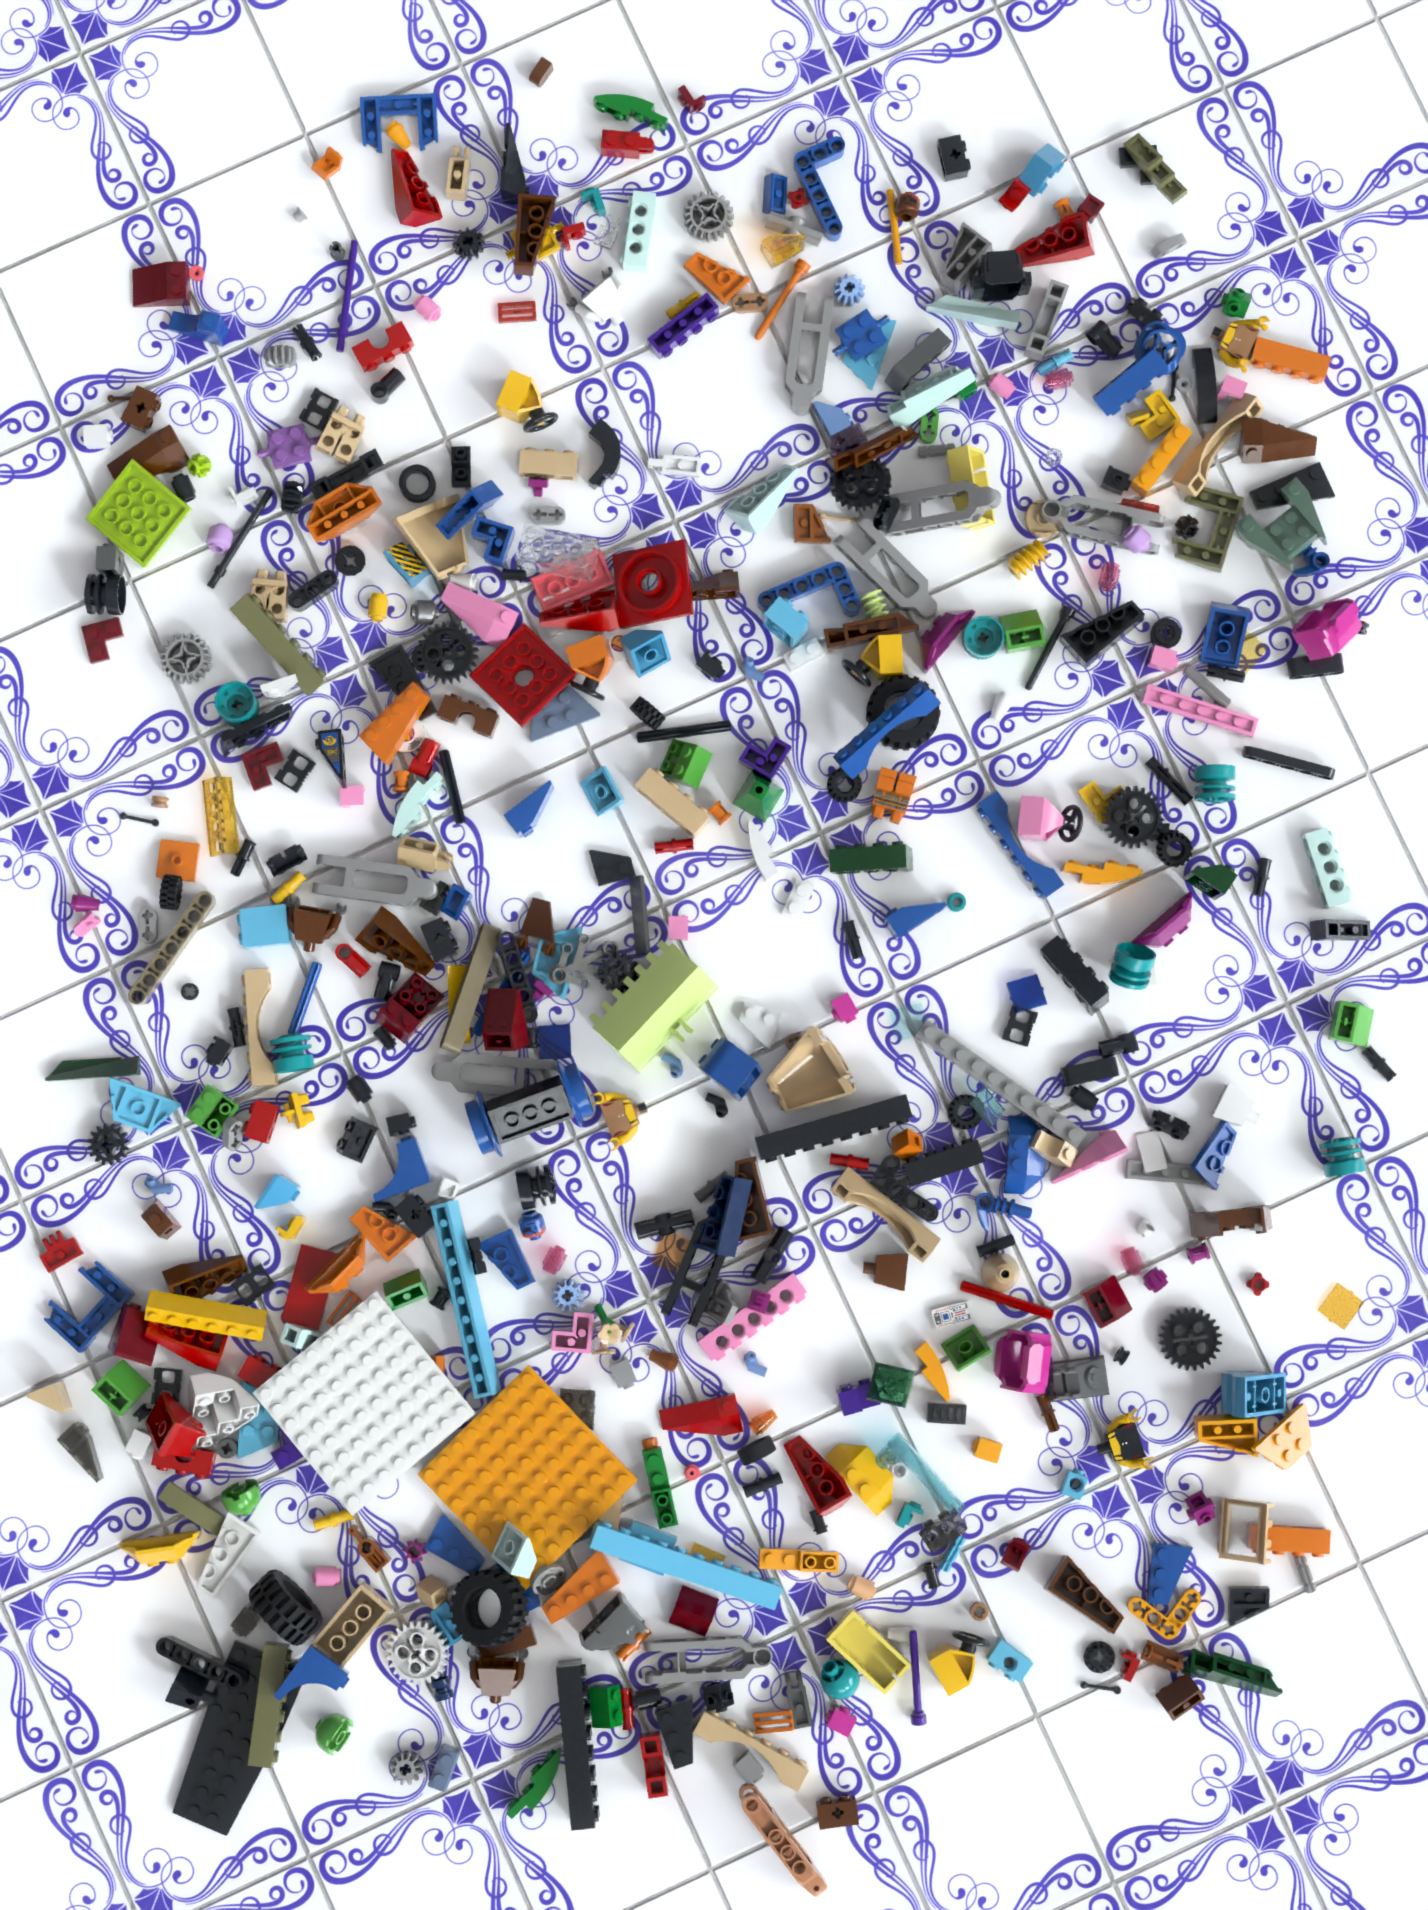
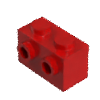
M258 1099L255 1100V1103L252 1102L249 1108V1113L251 1114L249 1121H246L243 1126L244 1137L269 1144L281 1107Z

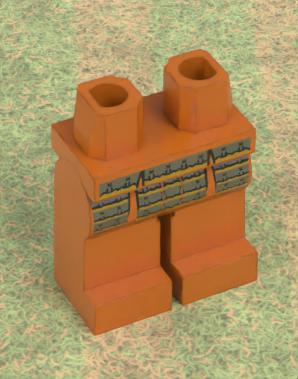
M881 767L871 805L873 808L872 818L882 820L884 811L891 813L889 822L899 825L902 817L906 814L917 776L900 772L895 791H892L898 771Z

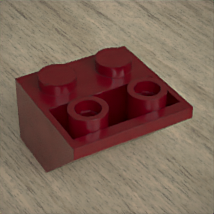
M1115 1275L1080 1292L1091 1316L1100 1329L1119 1320L1133 1310Z

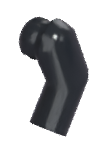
M708 1092L705 1101L714 1104L717 1117L724 1118L728 1114L725 1099Z
M372 1202V1211L383 1212L390 1221H395L398 1218V1214L394 1211V1206L390 1202Z

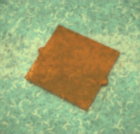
M679 1234L661 1236L653 1264L666 1268L667 1271L673 1270L677 1272L690 1240L680 1237Z

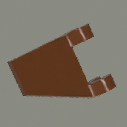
M532 898L521 931L516 936L518 948L526 950L528 936L546 940L542 944L540 951L547 956H553L555 939L550 901Z

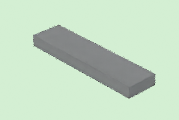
M1126 1159L1125 1179L1204 1185V1181L1190 1167L1191 1164L1166 1162L1167 1169L1147 1173L1145 1172L1142 1160Z

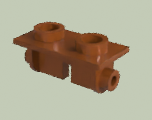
M1147 1640L1140 1659L1176 1674L1179 1669H1182L1184 1664L1182 1662L1183 1654L1150 1640Z

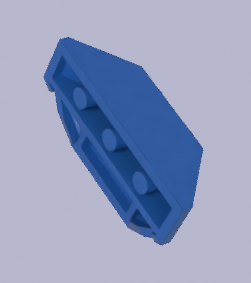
M1008 1115L1003 1193L1024 1194L1045 1177L1046 1159L1030 1148L1037 1130L1040 1129L1027 1116Z

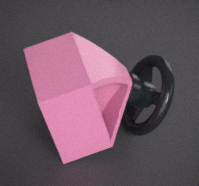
M1021 796L1017 834L1022 839L1047 842L1058 831L1061 840L1070 843L1079 836L1083 826V813L1077 805H1068L1060 814L1045 797ZM1077 817V826L1075 829V819ZM1064 830L1069 831L1070 837L1064 834Z

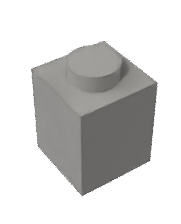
M628 1358L609 1366L618 1389L623 1387L625 1390L635 1385L634 1381H637V1378Z
M749 1750L733 1762V1767L748 1785L751 1782L755 1784L763 1777L764 1768Z

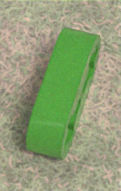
M936 408L929 411L935 416L932 417L931 423H928V416L923 415L921 417L920 439L925 444L933 443L937 437L939 412ZM927 427L931 428L930 433L933 434L930 439L923 435V433L927 432Z

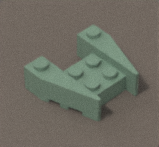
M1297 477L1281 488L1282 496L1291 508L1263 529L1250 513L1234 525L1236 533L1248 547L1262 553L1263 556L1274 560L1291 572L1294 569L1290 560L1319 538L1325 546L1327 545L1326 536L1309 491Z

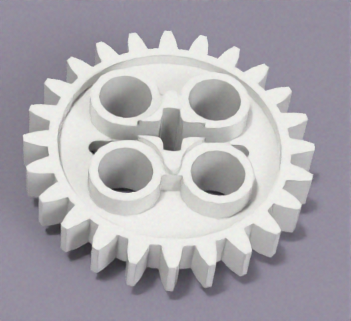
M420 1619L416 1625V1622L412 1620L410 1621V1626L405 1622L402 1624L403 1628L399 1626L396 1628L397 1633L391 1634L394 1640L387 1642L392 1646L386 1649V1652L391 1653L386 1660H392L393 1662L389 1665V1668L395 1667L396 1670L393 1674L400 1673L399 1680L405 1677L406 1684L413 1680L414 1686L419 1681L423 1686L426 1684V1679L429 1683H432L434 1678L438 1679L440 1677L439 1672L443 1673L445 1671L443 1666L449 1664L445 1660V1658L450 1656V1653L445 1652L450 1647V1645H444L447 1637H440L443 1631L437 1633V1625L430 1628V1621L423 1625V1621ZM416 1634H418V1635H420V1636L422 1637V1639H423L422 1643H419L418 1641H416V1639H415V1635H416ZM401 1647H405L408 1650L407 1656L402 1654ZM417 1650L421 1652L419 1655L415 1653ZM428 1650L434 1651L435 1658H431L428 1655ZM414 1662L421 1666L420 1671L414 1668Z

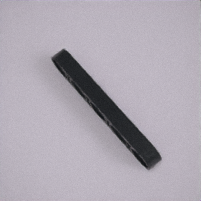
M1244 746L1242 757L1326 780H1333L1336 771L1328 766L1252 746Z

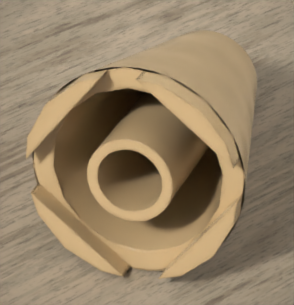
M996 1253L989 1256L983 1262L981 1278L989 1289L997 1292H1006L1017 1284L1020 1277V1268L1016 1260L1010 1255ZM1006 1270V1275L1002 1277V1271Z

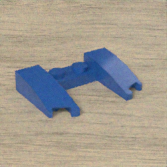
M435 93L360 97L362 144L364 147L369 144L377 148V153H382L381 117L418 115L420 151L426 150L424 146L434 140L438 143L437 96Z
M95 1261L96 1266L91 1269L85 1270L84 1267L78 1269L87 1280L105 1295L87 1316L79 1323L55 1301L50 1300L48 1306L53 1307L50 1318H44V1321L78 1353H83L96 1339L97 1334L123 1307V1304H127L136 1294L98 1261Z

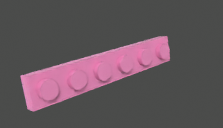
M1150 684L1147 685L1142 704L1250 738L1254 736L1259 720L1243 713Z

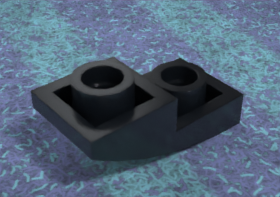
M451 446L452 488L471 487V447Z

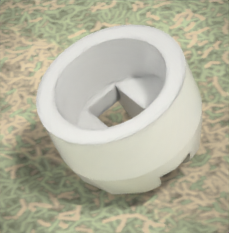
M1143 1220L1137 1229L1138 1233L1142 1234V1237H1149L1155 1232L1154 1226L1147 1220Z
M896 1463L892 1467V1474L895 1478L902 1479L908 1473V1468L903 1463ZM903 1466L904 1469L902 1470L900 1476L897 1475V1472L900 1470V1467Z

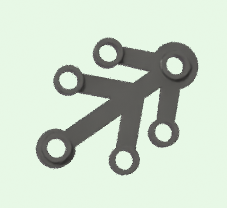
M580 934L577 938L579 944L573 962L567 966V959L573 951V946L570 943H563L560 947L561 955L558 965L553 966L549 971L550 981L558 985L567 981L578 985L579 988H588L590 985L588 978H578L570 975V973L577 970L602 980L603 978H599L597 975L602 970L587 966V964L604 955L608 956L610 954L614 956L615 952H618L617 943L610 940L605 941L602 948L583 957L586 946L590 942V937L587 934ZM583 936L587 938L585 943L581 942V937ZM565 945H569L570 947L568 952L564 951ZM607 945L612 946V950L610 952L606 950ZM557 971L561 972V976L559 978L555 977V973ZM585 979L586 985L582 987L580 982Z

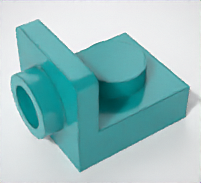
M590 187L580 193L582 202L591 201L593 211H597L599 217L606 215L599 188L594 189Z
M912 1500L910 1503L905 1501L895 1524L904 1529L905 1525H909L913 1518L912 1511L920 1515L924 1514V1511L920 1509L922 1505Z

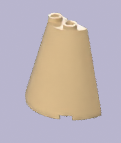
M458 493L392 519L394 525L437 578V581L447 578V573L449 572L456 574L463 571L462 567L469 564L464 527L451 539L447 540L435 526L460 501Z
M811 1026L766 1079L768 1090L772 1094L776 1093L779 1098L777 1104L786 1113L851 1095L856 1091L855 1083L850 1081L853 1076L842 1055L829 1038L821 1036L823 1031L816 1026Z

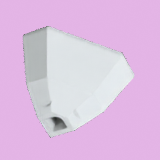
M213 1373L190 1376L188 1385L189 1412L196 1420L202 1423L203 1430L206 1432L205 1437L201 1436L196 1440L195 1448H205L214 1445L257 1417L260 1406L259 1401L231 1378Z

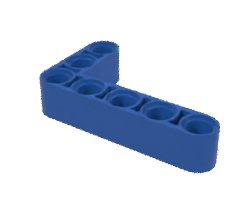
M839 136L832 137L798 152L794 157L793 163L796 176L805 190V195L809 199V203L822 230H824V235L831 242H836L841 238L843 226L816 169L843 157L845 141ZM837 145L841 149L836 151L833 150L832 147ZM821 153L824 155V157L817 158L815 157V154ZM805 161L807 164L805 166L798 165V162ZM811 177L815 181L808 183L805 179ZM820 194L823 198L817 200L813 196ZM828 211L830 215L823 216L821 212ZM830 228H837V229H838V232H837V233H831V232L829 231V229H830Z
M833 562L766 590L758 596L757 602L758 608L766 612L779 597L780 591H787L789 593L787 599L793 602L832 586L846 616H857L861 603L848 572L841 562ZM838 568L842 574L834 576L831 571ZM816 576H822L824 578V582L820 584L816 583L814 581V578ZM799 583H803L807 588L804 591H799L796 586ZM841 586H847L849 588V592L845 594L841 593L839 591V588ZM763 598H769L771 600V604L765 606L761 603V600ZM854 603L857 609L850 611L847 609V604Z

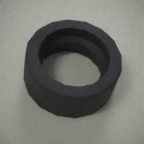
M414 464L402 471L399 477V487L407 500L413 503H422L428 501L433 496L436 490V481L433 473L427 467ZM414 473L424 474L429 481L427 490L419 495L410 493L406 487L408 477Z
M767 1435L742 1447L737 1453L743 1465L747 1466L770 1455L776 1450V1447L770 1435Z

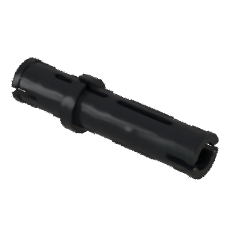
M1155 756L1145 763L1156 775V779H1160L1184 806L1194 798L1168 772L1169 769L1161 765Z

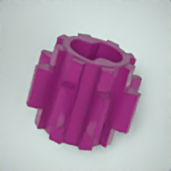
M1157 1267L1151 1269L1142 1277L1145 1281L1143 1283L1145 1287L1154 1293L1160 1291L1168 1283L1166 1279L1168 1276L1163 1270H1158Z
M418 1538L414 1542L408 1540V1547L402 1549V1551L407 1553L404 1559L410 1558L412 1564H414L416 1559L423 1561L422 1555L428 1552L423 1549L425 1542L419 1543ZM416 1546V1549L420 1551V1554L413 1555V1551H410V1547Z

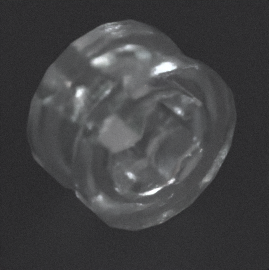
M1058 448L1049 449L1045 455V461L1051 467L1058 466L1063 459V453ZM1053 453H1056V457L1059 460L1051 461L1052 457L1049 454L1052 456Z

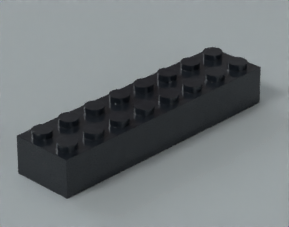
M904 1094L755 1137L754 1139L760 1160H765L766 1163L776 1161L777 1156L782 1154L786 1158L796 1155V1150L802 1149L803 1152L814 1150V1145L820 1143L824 1147L834 1144V1139L840 1138V1141L852 1139V1134L859 1133V1136L872 1133V1128L877 1127L878 1131L890 1128V1123L896 1122L897 1125L909 1122L908 1118L913 1116L907 1095Z
M582 1659L563 1660L557 1663L556 1675L571 1831L594 1829L596 1822H599L600 1807L595 1804L598 1797V1786L593 1783L596 1777L595 1764L592 1765L591 1762L594 1760V1745L590 1744V1740H592V1724H588L591 1716L590 1704H586L589 1696L588 1684H584L587 1676L586 1664H582Z

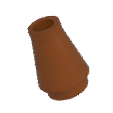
M652 1349L649 1360L667 1372H674L679 1357L675 1356V1353Z

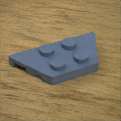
M571 686L566 687L532 718L530 740L531 742L538 741L601 717V715Z

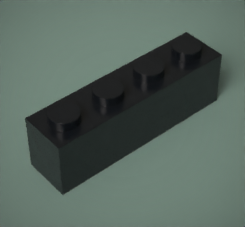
M971 1137L962 1140V1145L955 1147L954 1144L942 1147L944 1151L938 1153L935 1150L924 1153V1158L917 1159V1156L906 1159V1164H903V1168L910 1187L985 1162L978 1140L973 1141Z

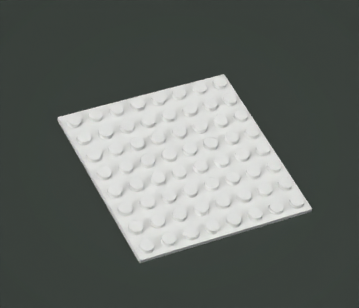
M377 1291L253 1392L254 1396L352 1516L476 1413Z

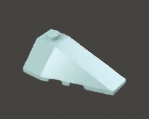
M784 464L768 475L764 483L758 486L756 484L751 487L752 491L748 494L737 496L723 510L724 513L744 531L758 534L770 522L798 473V467Z

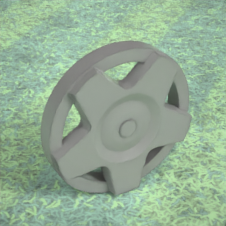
M560 1564L542 1566L530 1581L532 1590L537 1595H547L554 1592L565 1581L566 1571Z

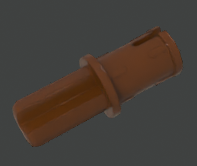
M1044 1393L1036 1396L1035 1398L1042 1413L1040 1415L1044 1416L1049 1432L1058 1431L1060 1427L1054 1414L1056 1410L1053 1409L1048 1394Z

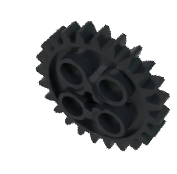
M877 458L875 461L872 460L858 468L851 464L837 472L832 470L829 485L832 497H835L836 503L840 502L841 507L847 504L848 510L855 507L857 512L859 507H862L863 511H865L866 506L873 509L874 503L879 506V499L882 500L885 495L890 494L889 488H892V479L889 468H886V463H881L880 458Z
M442 622L441 628L435 624L434 631L428 628L430 634L426 635L423 633L422 635L425 640L418 641L422 647L416 648L421 653L416 658L422 660L418 665L419 667L425 666L422 672H429L427 676L429 679L435 676L434 681L436 683L441 679L443 685H445L447 680L453 685V679L460 683L461 676L467 679L466 672L472 673L473 671L470 667L477 666L473 660L479 659L478 655L474 654L479 649L478 647H473L477 644L476 640H471L473 634H467V628L461 631L460 624L454 628L452 622H450L449 627ZM443 637H451L450 642L442 644L441 640ZM459 648H466L464 655L458 656L456 654ZM432 651L439 652V656L436 659H430ZM445 651H447V652L450 651V652H451V655H450V656H448V655L445 656L444 652H445ZM447 663H454L452 670H445Z
M1129 786L1125 787V792L1123 789H1118L1119 795L1112 793L1113 800H1106L1109 806H1103L1107 813L1101 814V816L1106 817V820L1102 821L1101 824H1107L1108 826L1104 831L1111 832L1108 838L1115 837L1113 843L1117 844L1121 841L1120 847H1125L1127 844L1129 849H1132L1133 845L1136 848H1140V843L1147 846V839L1153 842L1154 838L1152 835L1159 836L1160 834L1156 830L1163 829L1159 822L1165 821L1164 818L1160 817V814H1163L1164 811L1158 809L1162 803H1155L1158 797L1151 798L1152 791H1148L1145 794L1144 787L1139 791L1138 786H1133L1132 791ZM1133 798L1138 802V806L1135 809L1130 806ZM1145 805L1146 808H1145L1143 811H1141L1140 813H1138V812L1142 809V807ZM1118 811L1123 813V819L1120 822L1116 819ZM1138 813L1134 817L1135 821H1129L1122 829H1120V826L1131 819L1130 814ZM1145 813L1150 816V821L1147 824L1142 819ZM1130 826H1133L1135 828V834L1133 836H1130L1128 834V828Z
M1184 1307L1183 1313L1176 1309V1316L1169 1313L1171 1320L1164 1319L1167 1325L1160 1326L1164 1332L1158 1334V1336L1163 1338L1158 1344L1164 1345L1160 1352H1167L1164 1359L1172 1358L1170 1364L1174 1365L1177 1362L1178 1369L1184 1365L1185 1371H1188L1190 1366L1193 1371H1196L1197 1365L1204 1369V1362L1211 1365L1209 1358L1216 1359L1213 1353L1214 1351L1220 1352L1216 1346L1222 1344V1342L1217 1340L1222 1334L1216 1333L1220 1326H1213L1216 1319L1208 1320L1210 1314L1206 1313L1203 1316L1202 1309H1199L1196 1313L1195 1307H1192L1190 1312L1187 1307ZM1198 1322L1203 1326L1200 1333L1194 1331V1325ZM1178 1325L1183 1327V1333L1180 1336H1176L1174 1332L1175 1327ZM1189 1334L1193 1337L1207 1335L1206 1339L1191 1340V1344L1187 1341L1173 1343L1174 1339L1189 1338ZM1200 1342H1203L1206 1346L1205 1351L1202 1353L1197 1351V1345ZM1180 1345L1186 1347L1184 1355H1179L1177 1352V1348Z

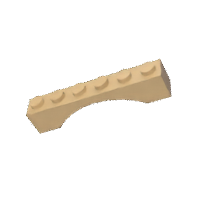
M1244 392L1241 400L1235 398L1173 477L1172 481L1180 492L1194 497L1199 494L1207 483L1209 468L1215 455L1227 440L1241 430L1242 418H1258L1265 409L1257 396Z
M268 968L244 970V975H241L242 986H245L246 993L243 994V1005L247 1008V1013H244V1023L248 1025V1033H245L246 1044H249L247 1063L251 1067V1071H248V1081L252 1083L253 1087L278 1085V1074H274L273 1062L263 1047L259 1032L261 1007L272 989L271 972Z
M850 1167L846 1168L830 1189L832 1193L845 1203L865 1207L882 1217L898 1233L907 1251L922 1263L930 1256L941 1238Z
M704 1708L693 1728L695 1735L710 1743L732 1741L755 1749L770 1762L777 1773L779 1781L797 1792L809 1772V1767L806 1765L807 1762L799 1757L794 1759L789 1756L790 1753L787 1750L771 1746L772 1742L762 1737L759 1739L755 1737V1733L750 1729L744 1728L743 1730L737 1727V1723L734 1720L721 1718L720 1713H716V1710L707 1711Z

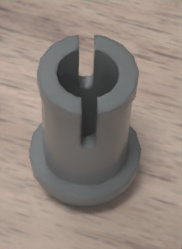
M332 242L333 246L331 244L329 246L332 259L335 261L344 259L346 254L344 248L339 242Z

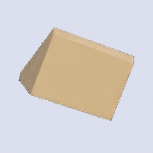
M64 1381L27 1393L26 1396L60 1413L70 1411L73 1407Z

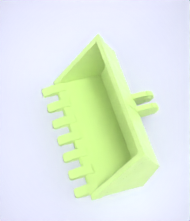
M663 940L657 944L658 948L663 951L658 958L651 952L646 955V959L652 963L649 968L645 970L638 964L634 970L640 977L635 982L628 976L623 980V983L629 989L624 994L617 988L613 990L611 994L618 1001L613 1006L607 1001H603L600 1004V1007L606 1011L602 1018H599L595 1013L589 1016V1019L595 1024L592 1028L639 1073L673 1036L682 1043L685 1041L684 1037L678 1033L682 1027L686 1032L693 1033V1029L686 1022L719 988L675 944L671 943L668 946Z

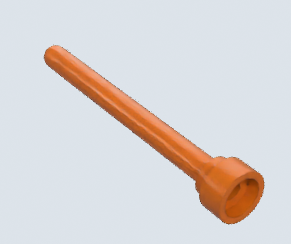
M802 259L796 261L794 265L795 272L755 333L754 337L756 340H760L799 278L808 273L811 266Z

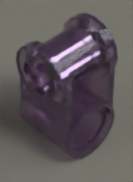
M860 423L853 424L833 435L830 442V450L834 454L853 449L868 441ZM836 441L843 443L842 446L840 444L836 445Z

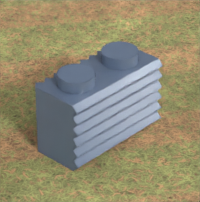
M448 1744L441 1746L428 1782L429 1787L446 1792L461 1752L460 1749Z

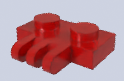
M57 1230L56 1235L59 1239H56L54 1234L49 1235L52 1243H49L46 1237L42 1239L47 1252L39 1257L48 1273L84 1254L76 1237L65 1240L62 1232Z

